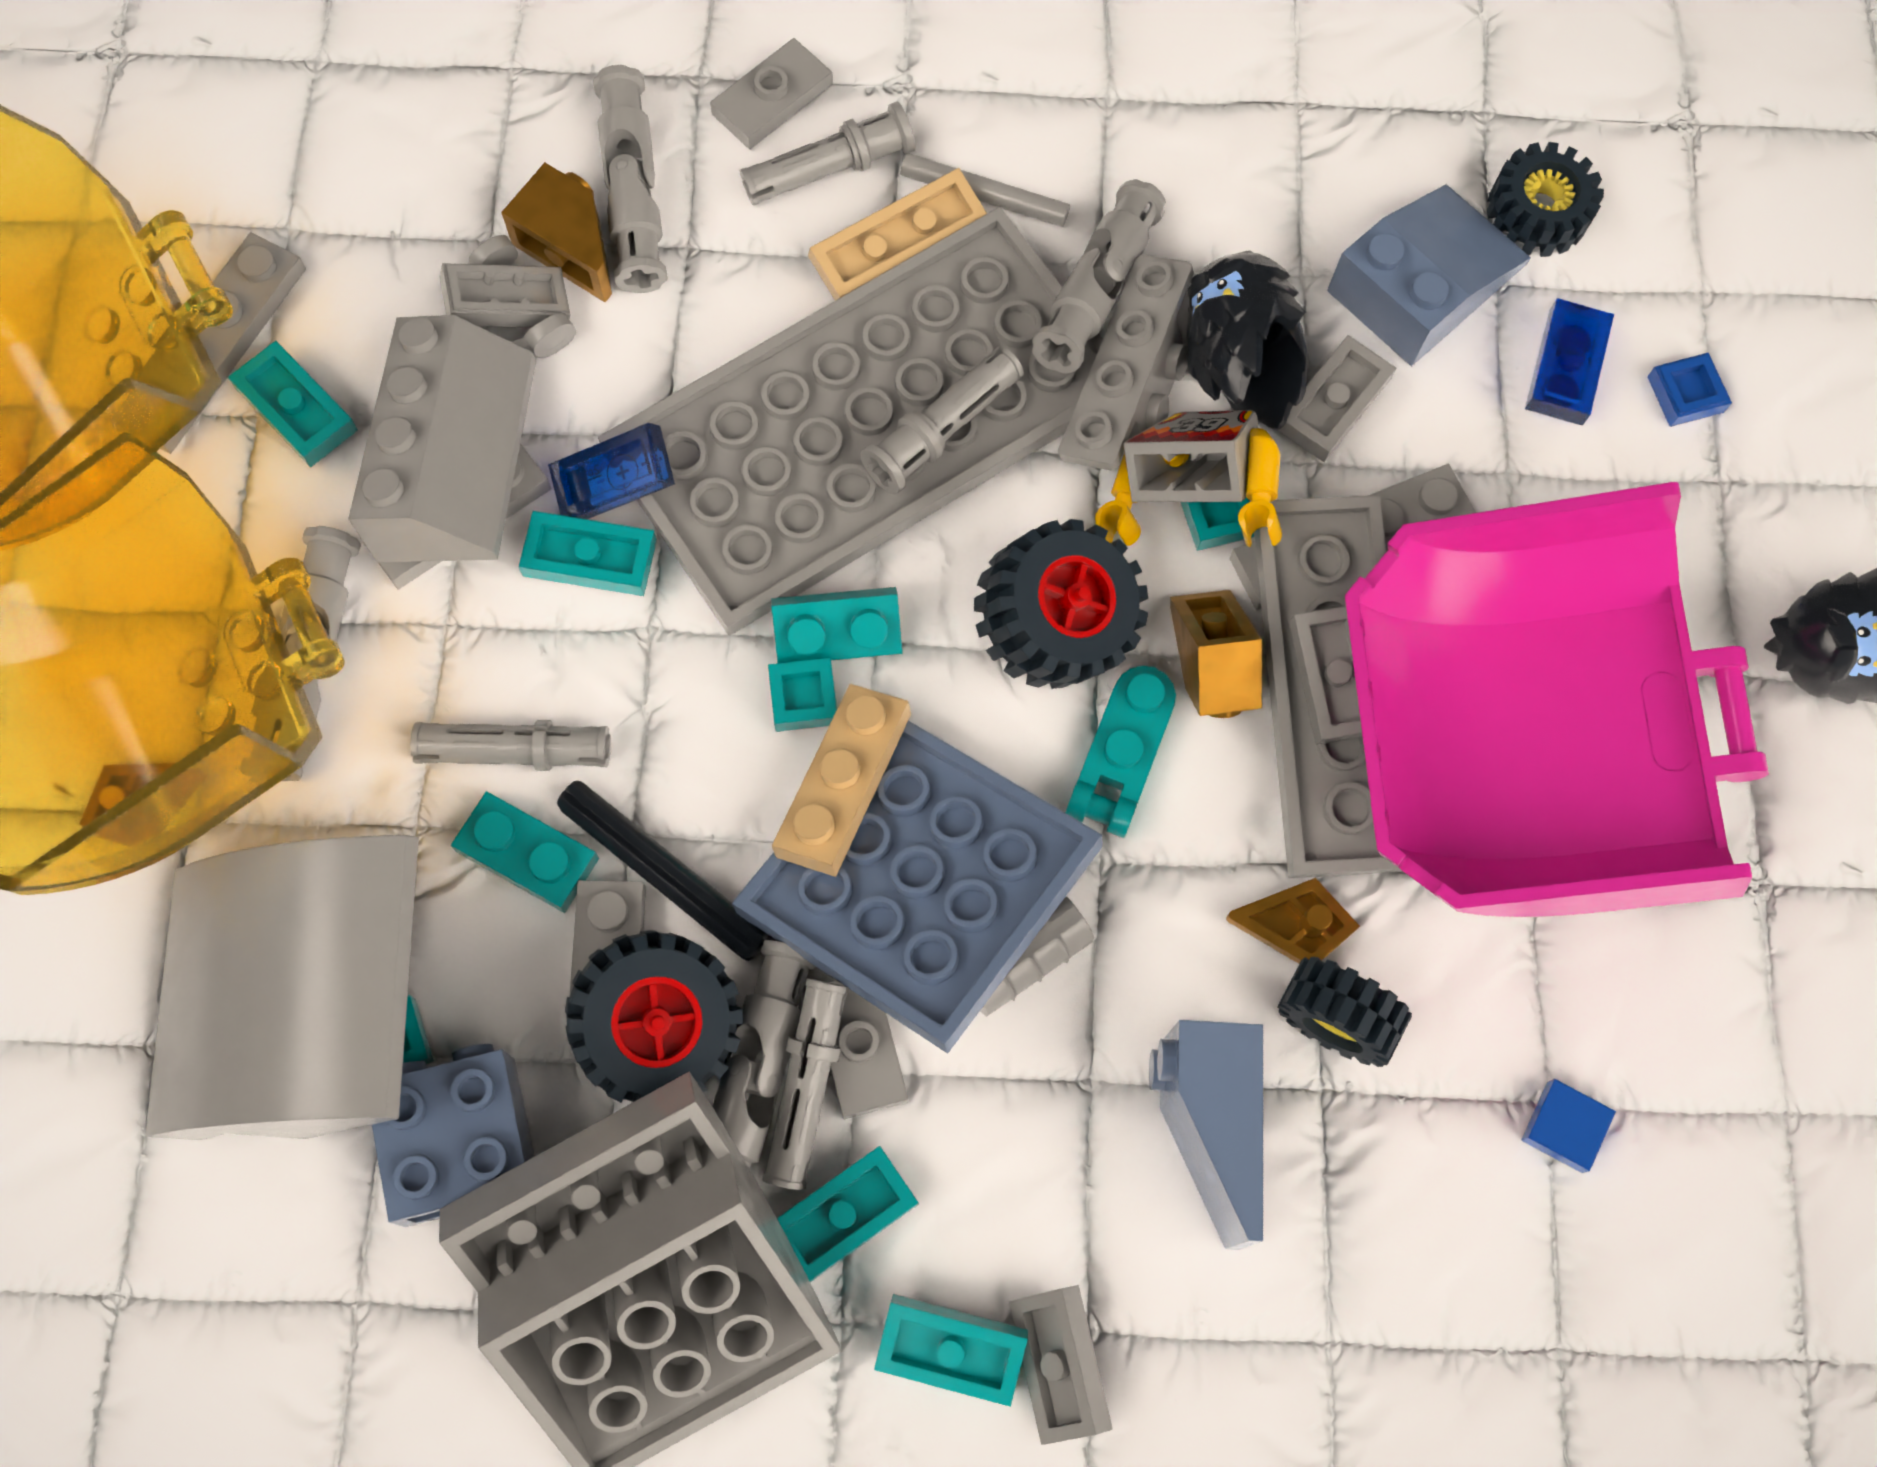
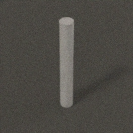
M906 153L901 166V175L929 184L957 168ZM961 170L980 201L1064 227L1069 214L1070 204Z

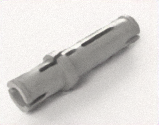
M537 720L534 725L521 726L416 722L411 732L410 749L411 756H414L413 762L416 764L438 762L457 764L533 765L536 771H550L552 766L566 765L608 767L611 754V735L609 734L610 729L608 726H553L551 720Z
M808 978L805 983L807 987L796 1037H788L786 1052L792 1053L781 1105L778 1110L766 1173L763 1174L762 1179L765 1183L793 1190L806 1189V1177L820 1121L831 1062H839L841 1048L836 1047L835 1044L846 994L849 992V988L846 986Z

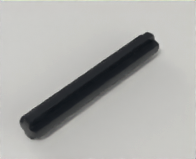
M573 781L561 793L556 802L561 812L743 960L750 961L759 954L764 941L769 939L768 934L738 915L730 900L582 781Z

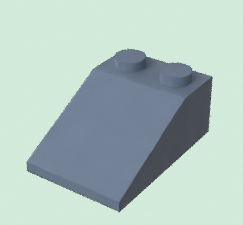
M1445 184L1382 218L1341 254L1327 291L1412 367L1525 267L1531 257L1451 187Z
M1179 1020L1166 1037L1160 1039L1158 1050H1151L1150 1090L1160 1091V1110L1224 1248L1240 1250L1263 1242V1024Z

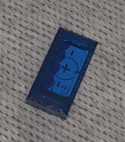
M646 423L548 464L560 515L590 519L675 485L661 427L652 423Z

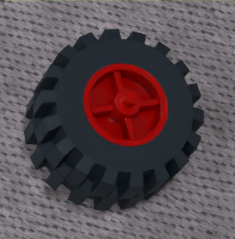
M1069 519L1061 525L1058 520L1047 522L1008 544L1007 547L997 552L988 562L992 567L981 573L977 586L986 591L974 598V612H982L984 615V620L976 624L979 638L986 635L989 636L993 646L988 648L986 652L993 661L1003 657L1008 662L1003 671L1015 679L1027 673L1026 685L1039 688L1050 683L1051 689L1064 688L1117 667L1126 660L1124 653L1134 650L1138 645L1141 637L1135 630L1146 626L1148 612L1139 609L1140 603L1149 599L1147 585L1138 586L1135 575L1142 573V570L1137 560L1128 563L1123 556L1128 547L1120 539L1111 543L1105 540L1108 530L1094 525L1084 531L1083 520Z
M655 930L640 931V934L631 936L624 934L612 939L613 943L604 949L598 948L588 957L590 961L582 971L578 970L572 981L574 986L570 997L566 999L565 1006L567 1026L565 1028L568 1042L585 1076L595 1087L598 1085L605 1090L608 1097L622 1103L623 1099L635 1102L689 1071L703 1093L706 1092L708 1089L704 1084L713 1075L719 1079L729 1068L724 1063L729 1052H737L741 1040L735 1034L737 1024H743L742 1008L737 1006L735 996L739 995L734 980L730 979L724 971L726 967L716 956L706 951L704 947L683 936L670 932L660 933Z

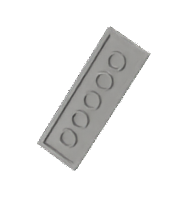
M1380 495L1274 500L1271 503L1276 509L1282 529L1281 541L1276 546H1272L1268 527L1255 530L1254 539L1288 878L1403 872L1377 852L1363 737L1318 745L1315 743L1289 626V620L1295 614L1346 606L1345 594L1360 576L1365 578L1387 552Z

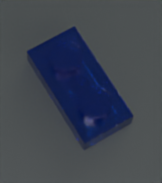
M1559 298L1555 300L1549 310L1525 406L1526 410L1577 425H1584L1591 415L1614 314Z

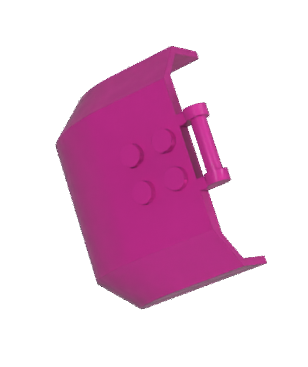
M1678 482L1403 524L1387 543L1388 551L1365 578L1360 576L1345 594L1377 852L1455 911L1498 917L1563 916L1744 896L1752 880L1750 863L1734 864L1727 845L1716 782L1753 781L1768 776L1769 770L1766 754L1757 751L1743 672L1749 668L1745 648L1741 646H1726L1692 651L1679 583L1675 531L1681 499ZM1697 677H1715L1729 755L1711 757Z

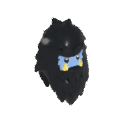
M1248 250L1216 259L1204 267L1190 282L1191 285L1188 288V371L1198 381L1203 391L1213 400H1218L1222 392L1233 410L1255 411L1258 422L1260 421L1269 428L1280 430L1286 424L1292 406H1297L1303 400L1306 392L1308 352L1303 328L1300 323L1306 312L1294 298L1299 292L1287 280L1290 277L1288 272L1272 259Z
M1877 568L1859 577H1856L1852 572H1848L1832 583L1829 579L1818 582L1806 595L1798 597L1784 615L1773 618L1770 621L1775 636L1764 645V649L1777 655L1776 669L1789 672L1793 682L1809 694L1818 698L1831 697L1846 704L1855 703L1857 700L1877 703Z

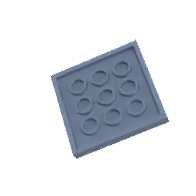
M908 720L837 876L834 877L776 858L773 852L735 898L732 905L736 913L775 940L786 943L805 960L948 1054L1103 847L1102 834Z

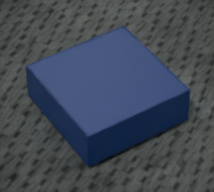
M1709 352L1655 366L1647 376L1670 427L1724 413L1732 404Z
M1553 1079L1546 1083L1521 1141L1580 1173L1589 1172L1616 1111Z

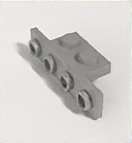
M1148 255L1136 257L1058 448L1062 461L1110 471L1115 470L1124 452L1123 443L1168 417L1169 394L1175 380L1181 381L1184 377L1188 365V346L1182 343L1176 318L1194 275L1190 262Z

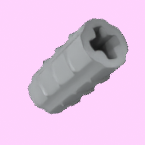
M1067 896L980 1010L984 1016H989L1010 1000L1015 1001L1018 994L1035 982H1041L1045 975L1062 963H1068L1072 956L1093 942L1094 935L1091 928Z

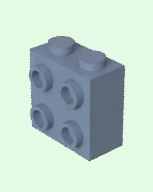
M478 1044L464 1047L452 1053L453 1062L427 1068L425 1061L403 1063L399 1119L372 1124L389 1223L409 1227L440 1219V1209L534 1157L516 1062L503 1049L494 1051L493 1044Z

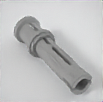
M897 101L888 105L887 112L858 123L852 118L843 122V125L839 127V133L739 171L745 191L751 204L754 206L773 196L817 181L840 170L852 167L855 171H865L871 168L872 161L900 150L905 154L914 152L916 145L908 117L902 105Z
M998 346L978 366L964 375L929 407L925 408L922 412H908L898 420V429L879 445L869 444L860 451V458L867 473L888 493L894 495L899 493L905 487V478L925 461L933 463L939 459L945 449V441L993 402L1004 390L1023 377V367L1018 358L1009 349L1005 348L1003 350L1002 346Z

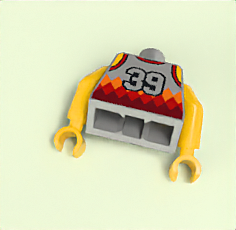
M1252 410L1175 413L1123 443L1124 454L1111 490V494L1116 498L1114 501L1105 503L1100 507L1095 515L1096 525L1108 530L1106 541L1111 543L1118 531L1125 545L1131 546L1138 540L1141 534V527L1130 511L1133 503L1242 502L1247 498L1251 502L1245 504L1238 514L1239 525L1246 545L1251 547V536L1255 530L1268 527L1272 546H1276L1281 541L1282 529L1276 509L1271 502L1278 498L1280 473L1279 447L1266 430L1258 428L1257 415Z

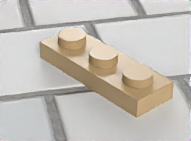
M957 168L810 247L808 257L836 301L981 218L987 212L960 168Z
M849 684L774 839L772 849L776 858L834 877L837 876L911 716L909 701Z

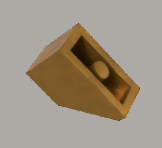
M544 162L501 212L510 240L516 248L545 266L561 267L564 278L601 301L606 302L612 295L594 192L589 184L573 172L564 174Z
M1231 590L1170 597V609L1184 685L1199 716L1209 715L1215 718H1231L1239 715L1242 711L1262 709V639Z

